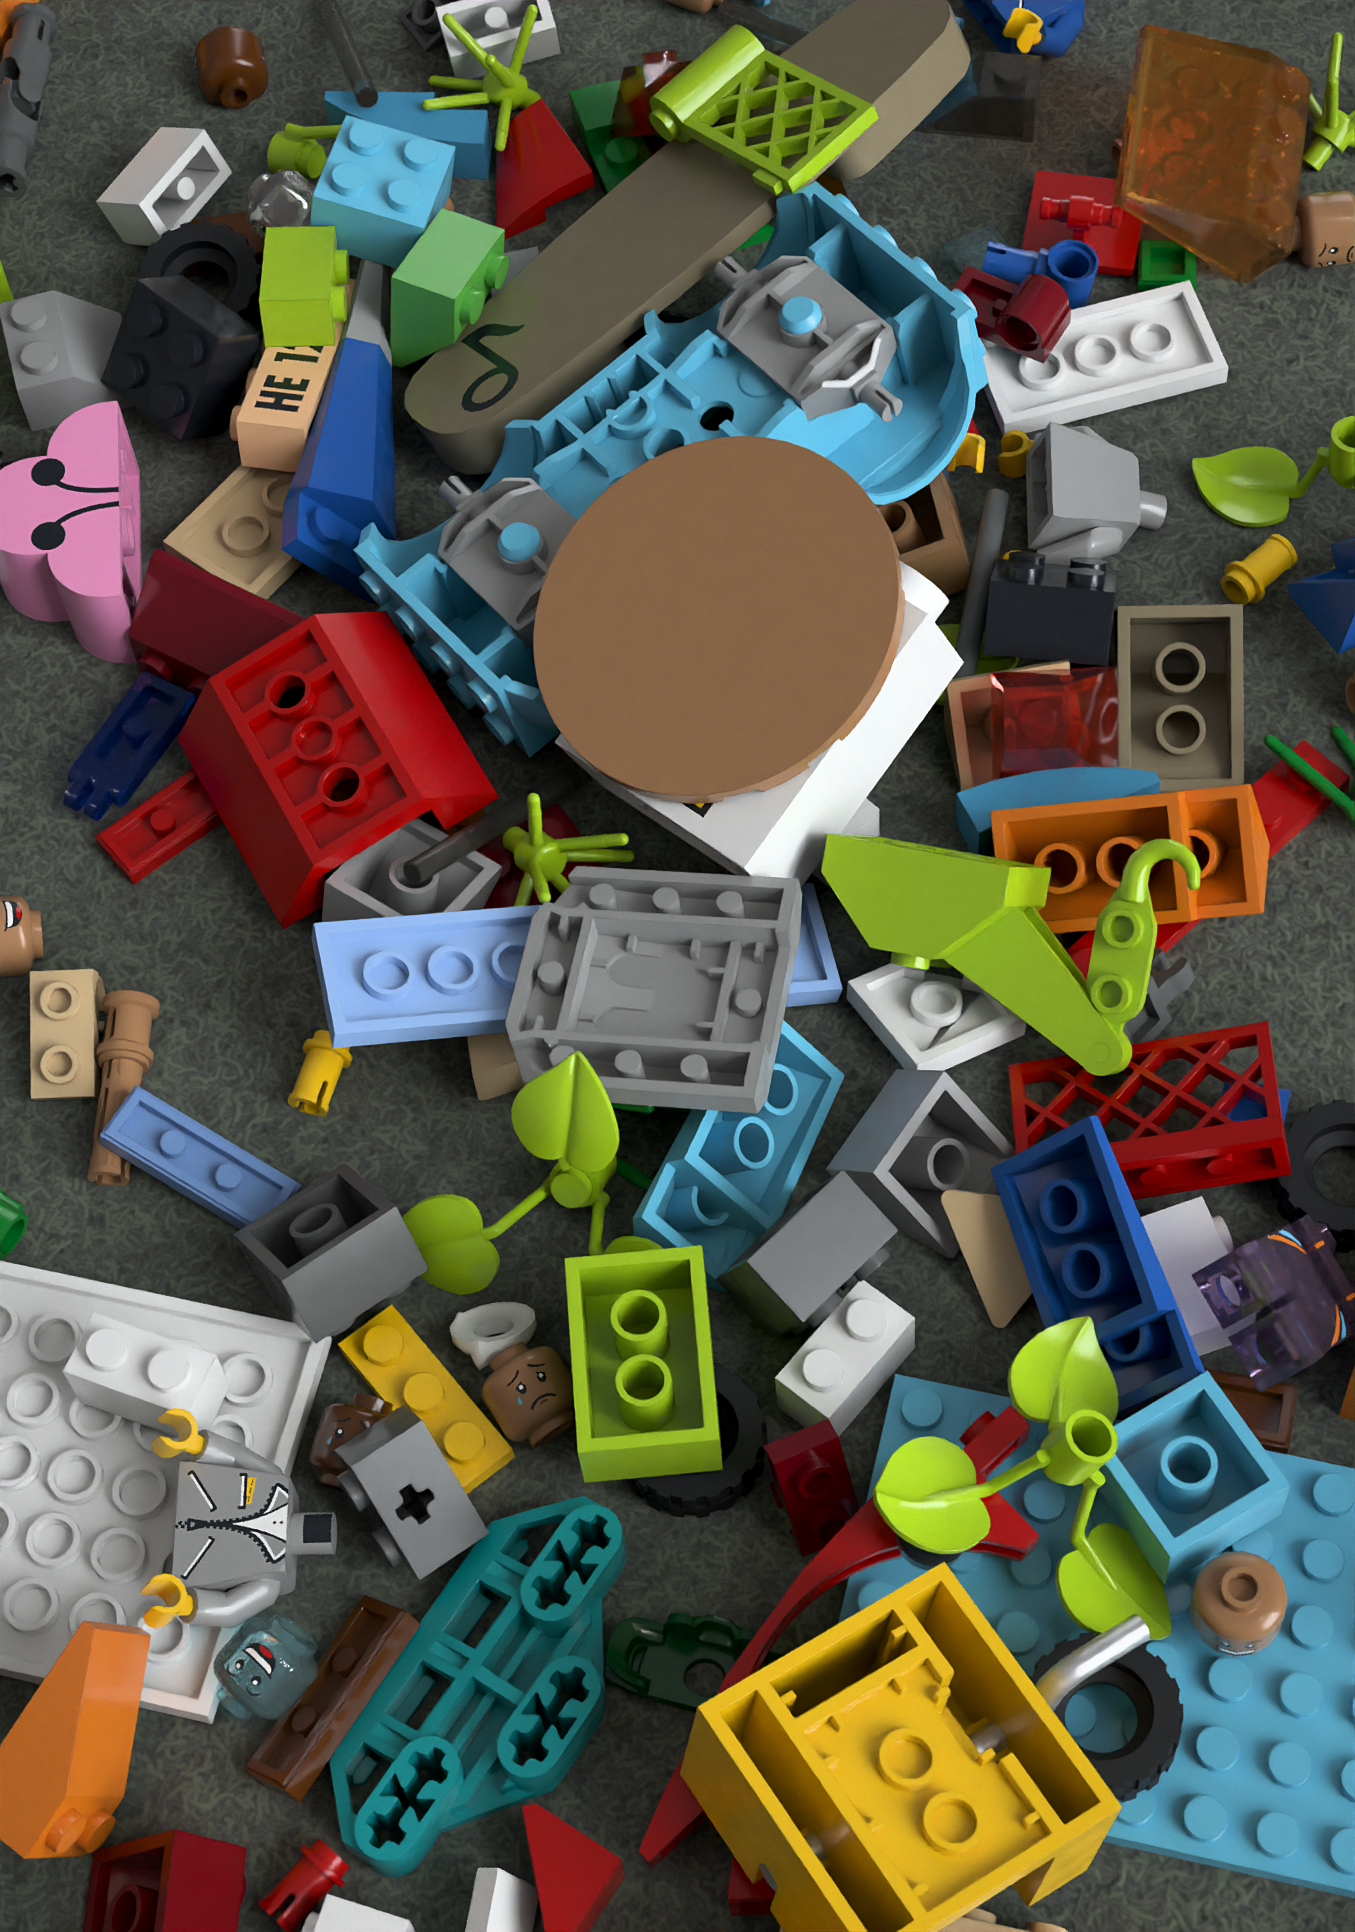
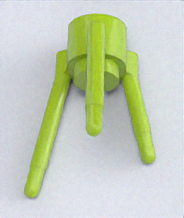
M288 123L285 131L277 132L273 136L267 152L268 168L273 174H276L275 183L296 190V180L299 176L297 175L294 179L296 175L293 172H299L305 177H300L298 180L301 181L305 196L309 199L312 198L306 193V189L310 190L313 194L315 187L305 181L310 178H317L323 171L328 159L325 156L324 148L318 145L315 139L337 138L342 125L303 127Z

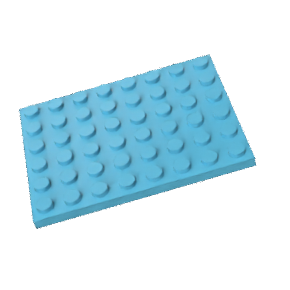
M895 1374L866 1502L873 1496L872 1490L889 1457L900 1446L919 1437L934 1436L944 1438L963 1449L965 1446L959 1441V1438L965 1430L987 1411H990L997 1418L1009 1405L1014 1407L1011 1398ZM1023 1417L1030 1424L1027 1441L994 1470L986 1480L993 1479L1030 1458L1040 1450L1042 1441L1049 1435L1048 1423L1034 1422ZM1115 1419L1112 1425L1115 1426L1122 1422V1420ZM1265 1450L1290 1484L1282 1514L1170 1583L1164 1585L1161 1581L1170 1611L1171 1634L1162 1640H1148L1143 1644L1147 1646L1146 1650L1154 1657L1158 1655L1167 1664L1166 1671L1171 1679L1175 1677L1180 1689L1178 1698L1180 1704H1183L1184 1714L1182 1732L1174 1761L1167 1772L1163 1771L1160 1775L1159 1782L1149 1791L1144 1789L1137 1793L1135 1799L1124 1803L1122 1799L1118 1800L1122 1809L1103 1842L1355 1898V1468ZM1042 1468L1031 1472L998 1491L1039 1534L1036 1548L1022 1562L989 1554L963 1552L959 1559L949 1566V1569L1027 1676L1031 1677L1035 1672L1036 1662L1043 1654L1049 1655L1054 1650L1055 1644L1066 1638L1068 1641L1079 1638V1634L1088 1633V1631L1077 1625L1064 1610L1058 1597L1055 1583V1571L1058 1562L1066 1554L1076 1550L1070 1542L1069 1534L1083 1490V1484L1070 1486L1056 1483L1046 1476ZM1098 1489L1086 1524L1085 1536L1102 1523H1113L1124 1528ZM1244 1551L1261 1556L1276 1568L1285 1582L1288 1602L1280 1632L1271 1644L1253 1655L1234 1657L1219 1653L1202 1641L1192 1625L1189 1607L1196 1577L1206 1563L1223 1553ZM904 1557L874 1565L850 1576L839 1623L929 1570L917 1568ZM1092 1684L1081 1688L1070 1698L1065 1710V1723L1071 1737L1080 1746L1093 1752L1107 1753L1122 1748L1131 1740L1137 1728V1712L1131 1699L1120 1689L1108 1684Z

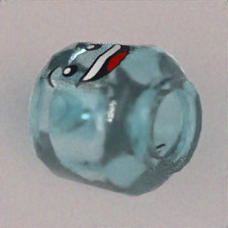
M275 1613L272 1618L261 1615L253 1616L244 1622L213 1660L214 1674L221 1685L216 1693L217 1698L226 1709L242 1720L248 1721L253 1714L267 1720L280 1719L318 1675L317 1662L313 1656L318 1650L317 1644L300 1625L282 1613Z

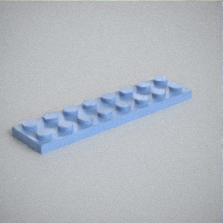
M804 883L801 887L800 939L786 1007L836 1003L843 989L813 883ZM542 905L314 923L311 939L332 1048L507 1033L505 1022L532 916Z

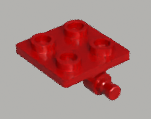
M1038 171L1035 175L1021 249L1039 252L1040 248L1050 250L1052 246L1060 241L1079 240L1088 244L1095 251L1098 257L1097 273L1125 277L1132 276L1136 262L1148 185L1137 181Z

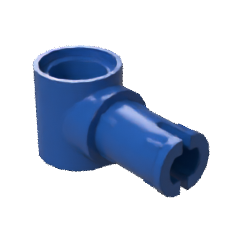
M989 240L981 271L1019 285L1024 277L1029 274L1045 275L1061 285L1068 295L1069 307L1073 310L1085 307L1090 299L1098 270V257L1088 244L1079 240L1060 241L1052 246L1050 250L1040 248L1039 252L1014 248Z

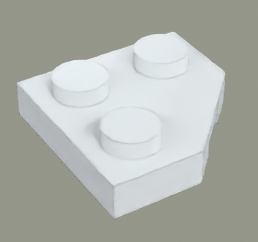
M890 963L848 981L847 1000L906 1070L944 1071L1025 1035L1026 1022L965 975L963 979L929 973L927 969L910 968Z

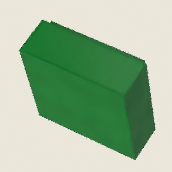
M1139 240L1137 293L1190 280L1194 291H1196V241Z

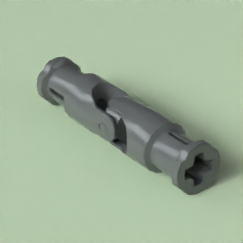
M23 2L14 6L10 13L9 20L13 31L11 39L4 45L0 63V198H18L24 195L28 188L25 168L27 161L31 159L35 151L43 106V99L41 98L43 86L48 81L52 61L49 42L55 36L58 29L55 13L49 7L40 3ZM40 21L43 22L42 28L39 27Z

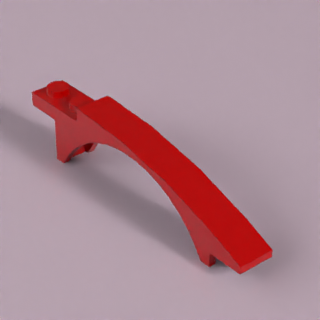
M1009 1405L997 1418L990 1411L985 1412L959 1438V1441L965 1446L962 1450L968 1455L975 1467L976 1485L987 1482L986 1478L1028 1439L1030 1424L1012 1405ZM998 1492L988 1497L980 1498L989 1514L990 1529L988 1534L978 1544L964 1552L989 1554L1022 1562L1036 1548L1039 1534ZM873 1496L801 1571L727 1673L716 1695L759 1671L769 1651L785 1629L806 1607L827 1590L848 1577L874 1565L903 1557L896 1543L895 1532L887 1525L878 1512ZM685 1753L664 1789L639 1849L642 1858L652 1869L705 1819L717 1831L680 1775Z

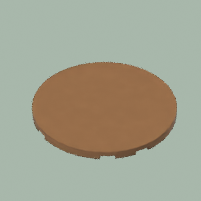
M752 436L720 437L675 448L648 460L611 485L587 508L561 543L542 585L535 614L533 652L537 681L543 701L553 722L578 754L601 774L622 787L647 797L689 804L723 802L724 797L736 796L756 789L764 792L787 782L809 769L808 763L827 750L838 738L843 741L851 733L879 695L890 673L899 647L905 611V592L902 589L901 570L898 560L900 554L893 535L876 505L864 489L846 471L824 456L787 441Z

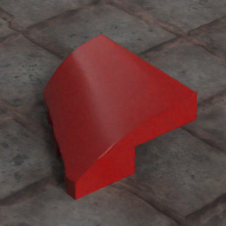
M542 98L523 109L509 122L505 149L503 151L496 150V227L505 229L504 240L546 222L545 208L594 187L593 171Z

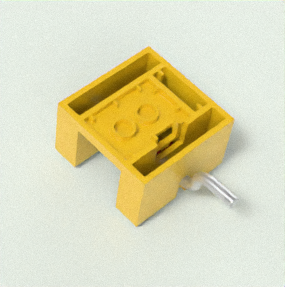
M943 1562L699 1705L695 1714L680 1775L751 1882L754 1884L765 1878L770 1887L775 1890L776 1893L770 1911L784 1932H938L1010 1885L1014 1887L1026 1906L1030 1907L1087 1870L1122 1809L1119 1801L1053 1711L1074 1687L1148 1641L1150 1633L1144 1621L1138 1615L1133 1614L1061 1659L1034 1686L947 1564Z

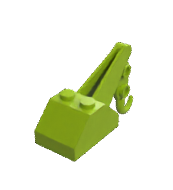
M827 833L821 873L870 948L892 952L890 963L899 966L929 969V966L951 968L952 965L1082 1065L1086 1071L1097 1076L1119 1073L1131 1061L1132 1046L1128 1037L1123 1032V1027L1127 1021L1136 1017L1144 1006L1157 937V921L1148 888L1151 868L1162 859L1177 861L1186 872L1187 886L1190 890H1197L1200 887L1201 877L1197 858L1186 845L1173 839H1154L1142 844L1130 855L1123 871L1122 881L1097 919L1086 980L1038 912L1046 904L1052 869L1050 867L875 835Z

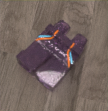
M1309 1214L1258 1240L1255 1239L1240 1246L1191 1275L1223 1330L1267 1305L1272 1311L1228 1337L1259 1392L1309 1367L1322 1358L1324 1353L1355 1332V1281L1346 1278L1333 1255H1335L1337 1243L1326 1224L1322 1222L1314 1223ZM1221 1275L1227 1277L1236 1287L1240 1299L1239 1306L1231 1302L1225 1295L1221 1287ZM1257 1335L1262 1337L1271 1347L1275 1356V1367L1268 1364L1260 1355L1256 1344Z

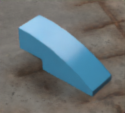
M325 91L324 102L329 125H342L345 116L349 115L455 146L452 177L489 179L493 145L487 110L437 109L426 111L422 108V102L426 99H434V92Z
M1070 767L1033 771L993 780L956 793L955 824L973 854L991 857L995 853L990 811L1159 793L1161 781L1155 771L1119 767Z

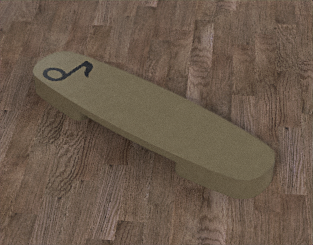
M856 0L779 55V57L873 104L879 117L876 122L803 186L810 185L822 173L835 180L847 181L861 177L872 170L929 115L965 76L971 61L970 51L947 0ZM770 74L753 91L778 85V77ZM814 96L790 100L788 109L813 104ZM775 104L750 110V118L774 113ZM736 114L721 117L711 127L735 122ZM845 114L824 119L823 129L840 125L850 115ZM811 123L786 128L784 138L810 132ZM772 132L748 137L746 146L771 141ZM693 138L687 143H682L677 139L667 143L569 226L483 306L480 317L475 324L468 323L454 344L437 351L413 375L405 391L404 407L438 459L453 470L466 475L492 472L502 454L506 436L504 427L513 420L539 421L629 348L624 340L644 325V315L654 309L656 314H659L715 268L719 261L722 262L724 257L729 256L776 215V199L787 190L784 189L778 195L769 192L755 184L752 177L753 171ZM807 151L782 157L781 165L790 169L807 154Z

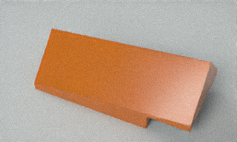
M1251 784L990 811L995 858L1052 868L1046 904L1038 912L1053 933L1095 930L1101 911L1106 907L1122 881L1123 871L1130 855L1142 844L1154 839H1173L1186 845L1196 856L1201 870L1200 887L1197 890H1190L1187 886L1186 872L1177 861L1162 859L1153 865L1150 871L1148 888L1157 924L1264 913L1270 844Z

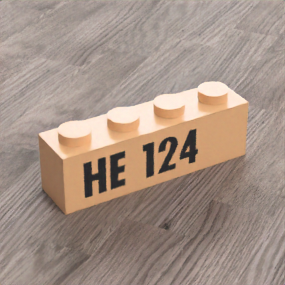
M349 279V285H339L346 288L347 314L356 279ZM345 322L336 323L335 346L265 347L263 338L260 363L257 368L250 369L246 381V396L241 406L236 405L233 408L230 419V436L233 441H238L242 466L296 472L328 382Z

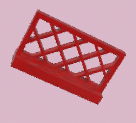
M1268 1021L1131 1044V1061L1121 1071L1129 1077L1111 1097L1091 1087L1089 1084L1097 1075L1086 1071L1082 1065L1069 1055L1008 1065L1016 1155L1032 1147L1048 1128L1058 1133L1071 1126V1124L1061 1119L1060 1115L1080 1096L1100 1108L1094 1115H1098L1103 1128L1115 1117L1135 1129L1127 1140L1109 1143L1133 1200L1292 1175ZM1258 1046L1259 1057L1242 1075L1219 1063L1230 1050ZM1182 1058L1195 1065L1176 1086L1154 1074L1168 1060ZM1208 1074L1222 1082L1225 1081L1231 1086L1212 1108L1190 1095ZM1261 1077L1263 1088L1256 1084ZM1054 1080L1064 1086L1046 1108L1027 1098V1084ZM1143 1085L1165 1097L1146 1119L1125 1107V1104ZM1245 1095L1264 1105L1267 1110V1117L1235 1122L1226 1116ZM1179 1106L1201 1118L1191 1130L1168 1133L1160 1128ZM1029 1116L1034 1118L1033 1122L1030 1125Z

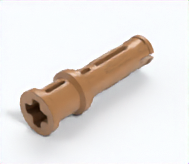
M118 990L105 994L103 998L102 1009L107 1014L104 1042L98 1044L95 1054L98 1065L102 1069V1082L93 1134L92 1155L90 1156L89 1170L87 1172L88 1180L90 1182L96 1181L97 1185L125 1186L130 1181L131 1163L100 1145L99 1135L135 1085L140 1087L142 1075L147 1073L153 1064L154 1053L149 1048L152 1020L159 1016L161 1005L159 1000L143 992Z

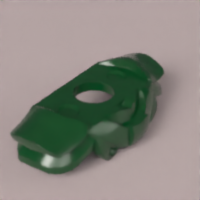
M671 1613L668 1615L665 1623H658L641 1617L627 1618L615 1627L610 1637L604 1662L603 1677L606 1681L639 1696V1698L696 1712L699 1705L715 1697L716 1694L698 1696L689 1691L684 1683L687 1671L697 1664L710 1663L717 1666L726 1677L756 1633L742 1629L734 1621L709 1614L693 1617L683 1613ZM769 1651L759 1670L784 1655Z

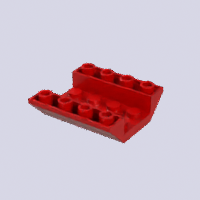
M387 611L314 614L209 678L178 737L180 745L283 929L323 906L325 881L328 879L326 873L431 809L443 828L447 830L499 798ZM296 686L305 687V694L298 704L290 708L278 707L279 699L286 690ZM348 778L359 780L358 789L352 797L338 802L331 800V793L339 782Z

